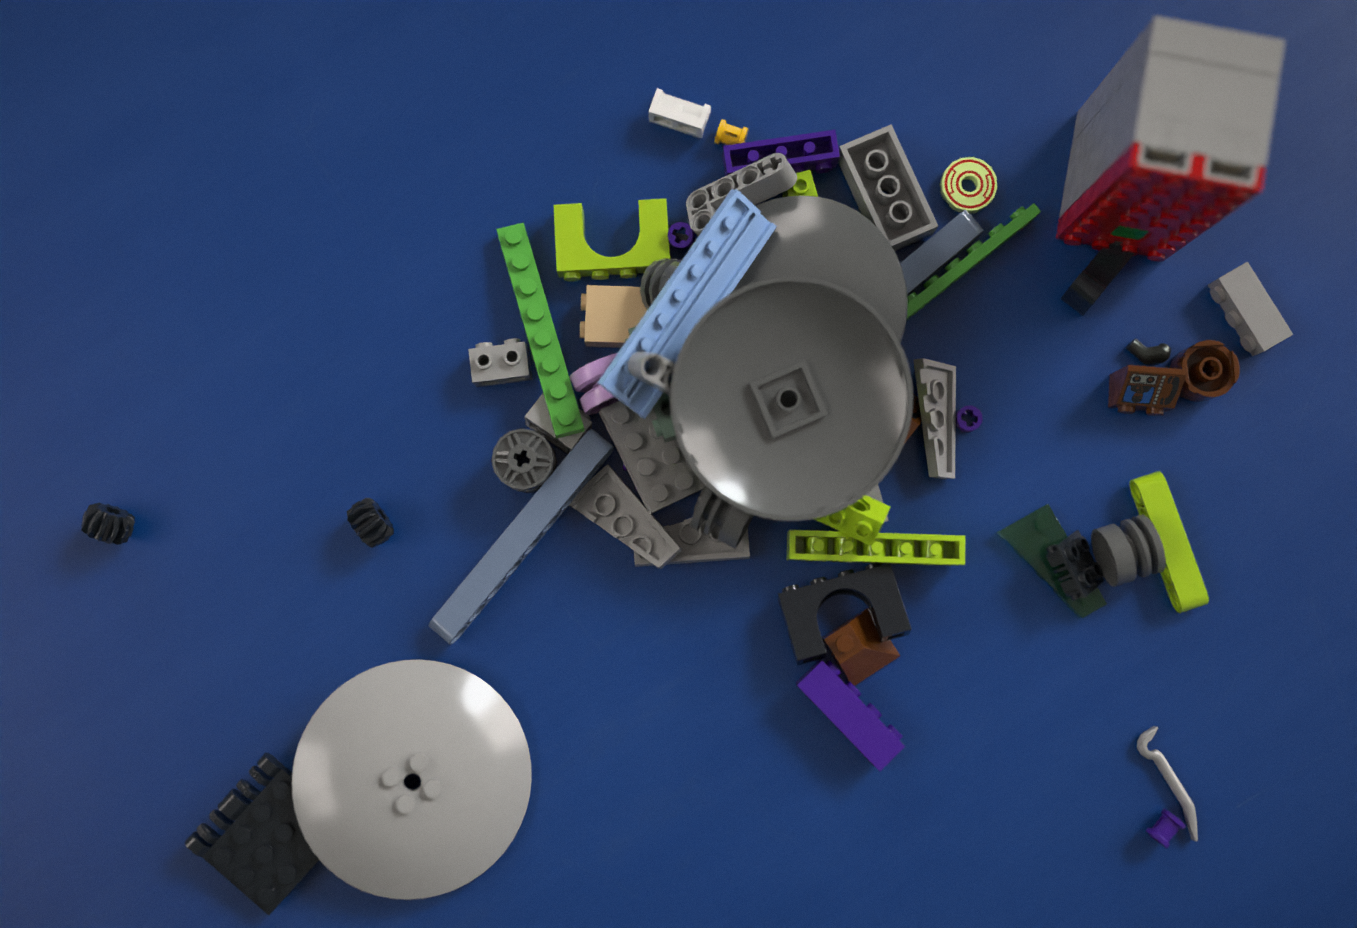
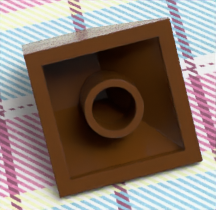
M869 608L864 609L822 637L823 643L846 679L854 686L900 657L891 640L881 643Z

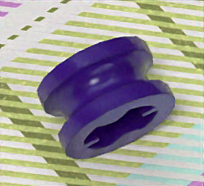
M965 406L956 413V427L962 432L974 431L979 428L983 420L982 413L974 406ZM966 412H970V417L975 418V422H972L970 427L967 426L966 421L961 419L962 416L967 414Z

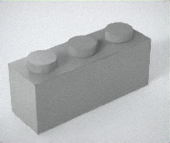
M1248 262L1208 284L1211 297L1216 303L1220 304L1225 312L1226 321L1231 327L1235 328L1240 336L1241 345L1252 356L1268 350L1293 335Z

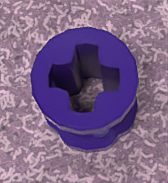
M677 222L669 228L668 240L674 247L686 248L695 242L696 234L691 229L690 224ZM686 228L685 234L689 237L687 240H681L679 243L676 231H682Z
M1163 809L1159 820L1152 828H1147L1145 831L1161 846L1168 849L1170 846L1169 841L1179 829L1183 830L1186 826L1171 812Z

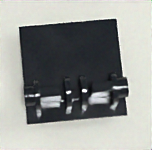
M1079 530L1070 534L1057 545L1055 543L1045 548L1047 551L1045 556L1052 568L1064 563V565L1054 569V573L1065 569L1068 570V573L1059 576L1057 579L1061 581L1071 577L1061 582L1060 585L1066 597L1070 596L1072 601L1081 597L1082 599L1104 582L1103 571L1100 565L1094 561L1089 552V543L1085 537L1081 536Z

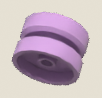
M618 353L593 361L569 376L576 392H586L579 400L585 415L596 414L600 409L620 401L598 384V381Z

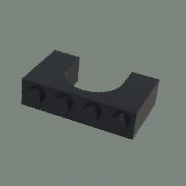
M875 562L865 566L866 570L854 572L853 569L838 573L837 578L827 580L826 577L816 578L810 581L808 586L799 588L797 584L783 588L782 593H778V602L797 666L825 658L826 650L817 623V612L826 600L837 595L857 597L868 606L881 643L910 634L912 629L890 563L882 565L881 562Z

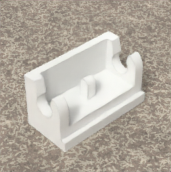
M657 88L648 111L649 121L702 138L711 108L707 104L703 107L664 94L663 90Z

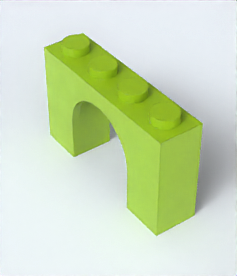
M667 198L638 200L640 223L638 240L630 251L617 257L602 256L588 246L585 240L582 203L553 205L556 268L559 278H564L565 281H579L581 277L592 276V279L595 280L608 279L609 275H620L621 278L637 277V274L644 273L646 268L654 261L663 258L670 259Z

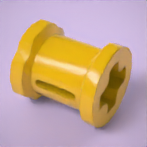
M722 119L714 144L733 145L744 143L748 128L744 127L741 129L726 124V120Z

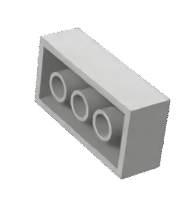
M892 125L839 146L840 158L838 164L861 214L882 232L894 251L933 235L938 228V224Z

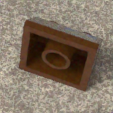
M1127 365L1110 374L1108 408H1118L1117 412L1123 414H1133L1135 410H1143L1149 416H1163L1164 412L1175 408L1187 376V369Z

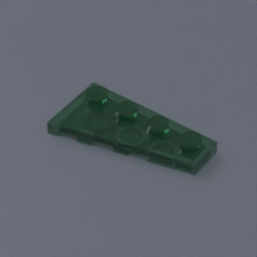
M1049 504L1043 505L997 531L1079 618H1084L1107 604L1098 587L1083 599L1081 597L1072 601L1070 596L1066 597L1060 583L1071 577L1058 581L1057 578L1068 573V570L1065 569L1054 573L1053 570L1064 565V563L1052 568L1045 556L1047 554L1046 547L1055 543L1057 545L1068 537Z

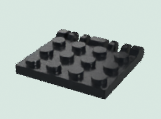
M265 752L257 761L258 766L253 765L249 770V774L260 785L265 786L263 791L260 792L250 782L241 779L236 785L238 790L232 789L218 804L219 810L215 809L209 814L211 821L220 829L225 830V833L221 836L211 826L201 823L196 829L197 832H193L186 839L185 845L196 856L205 859L267 915H270L319 861V858L307 843L298 824L292 796V772L273 755Z

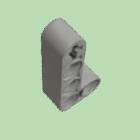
M774 153L695 190L686 200L691 229L699 237L731 189H737L753 205H756L792 188L797 181V174L782 153Z

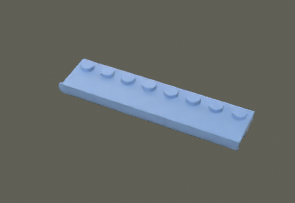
M731 189L598 381L600 386L643 419L647 417L663 392L630 374L628 370L630 357L636 352L655 353L676 364L678 354L685 339L695 324L717 302L732 293L777 227L761 215V211L737 189ZM647 360V361L645 362V364H644V371H645V373H646V372L648 371V369H649V361H648V360ZM672 373L668 378V383H670L672 380Z

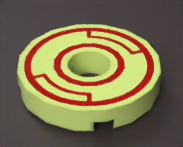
M974 157L960 158L952 162L944 171L940 182L941 195L953 210L962 212L966 209L969 213H976L993 200L997 190V177L992 167L983 160ZM965 179L972 180L976 186L975 191H965L962 188L961 182Z

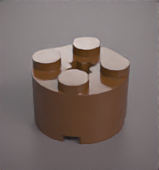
M1216 340L1200 341L1180 351L1173 357L1170 368L1187 369V376L1179 397L1193 402H1204L1226 394L1234 383L1237 382L1240 374V365L1235 353L1223 346L1225 344Z

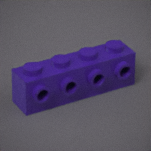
M836 130L723 146L722 152L725 176L774 153H782L795 173L807 170L816 171V173H827L836 168L840 158Z
M818 660L795 684L871 764L881 771L905 747L899 741L903 736L891 724L886 727L879 720L882 714L871 703L866 706L858 698L862 693L850 681L845 685L838 676L841 672L830 660L826 663Z

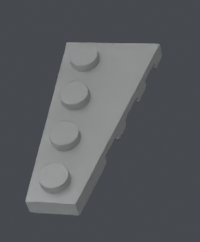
M924 358L913 359L929 477L955 479L956 366Z
M608 464L588 481L569 504V506L576 509L660 569L683 550Z
M692 518L671 526H664V529L683 549L668 564L750 559L748 529L738 547L734 549L718 541L721 527L716 525L708 536L704 534L707 520L704 521L698 530L691 528ZM634 551L635 567L654 565Z

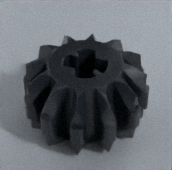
M364 498L347 510V520L351 524V528L367 546L373 548L383 544L394 534L393 524L390 522L389 517L373 499Z
M95 503L89 505L87 511L84 512L81 530L89 538H95L98 542L103 541L107 544L114 543L120 545L126 543L129 537L132 536L135 517L127 510L120 509L118 506Z

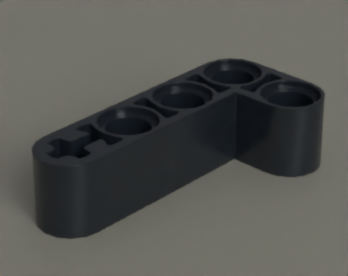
M1113 242L1110 244L1109 249L1102 248L1061 297L1062 301L1082 316L1135 254L1122 251L1121 242Z

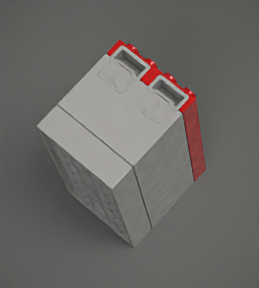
M1155 16L1077 112L1056 239L1064 240V243L1068 245H1081V243L1092 245L1093 249L1099 251L1102 248L1109 249L1110 244L1121 245L1122 251L1135 253L1133 256L1139 254L1147 256V259L1151 261H1164L1262 192L1265 174L1264 167L1266 166L1279 85L1278 77H1280L1285 40Z

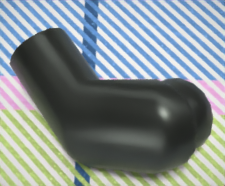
M1136 338L1126 347L1130 353L1145 365L1163 363L1170 358L1171 348L1165 343H1160L1159 346L1146 347Z

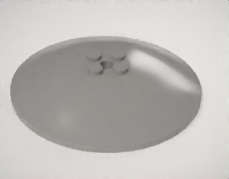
M401 660L379 665L358 674L335 690L321 704L304 730L297 748L292 773V796L298 824L307 843L319 860L346 883L370 894L391 899L408 900L438 896L453 891L480 876L499 859L514 839L523 821L530 797L532 781L530 753L525 734L511 707L496 690L478 676L457 666L433 660ZM410 773L418 774L422 781L420 787L415 790H410L404 785V778Z

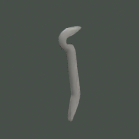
M1152 726L1139 736L1137 750L1144 758L1154 761L1183 808L1191 839L1198 841L1197 817L1194 803L1164 755L1157 749L1151 751L1147 749L1148 742L1152 740L1158 730L1157 726Z

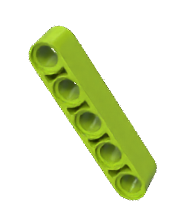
M1156 471L1130 480V491L1139 515L1143 514L1150 519L1163 544L1166 567L1160 574L1173 608L1180 614L1207 605L1209 603L1208 593L1164 475L1160 471Z

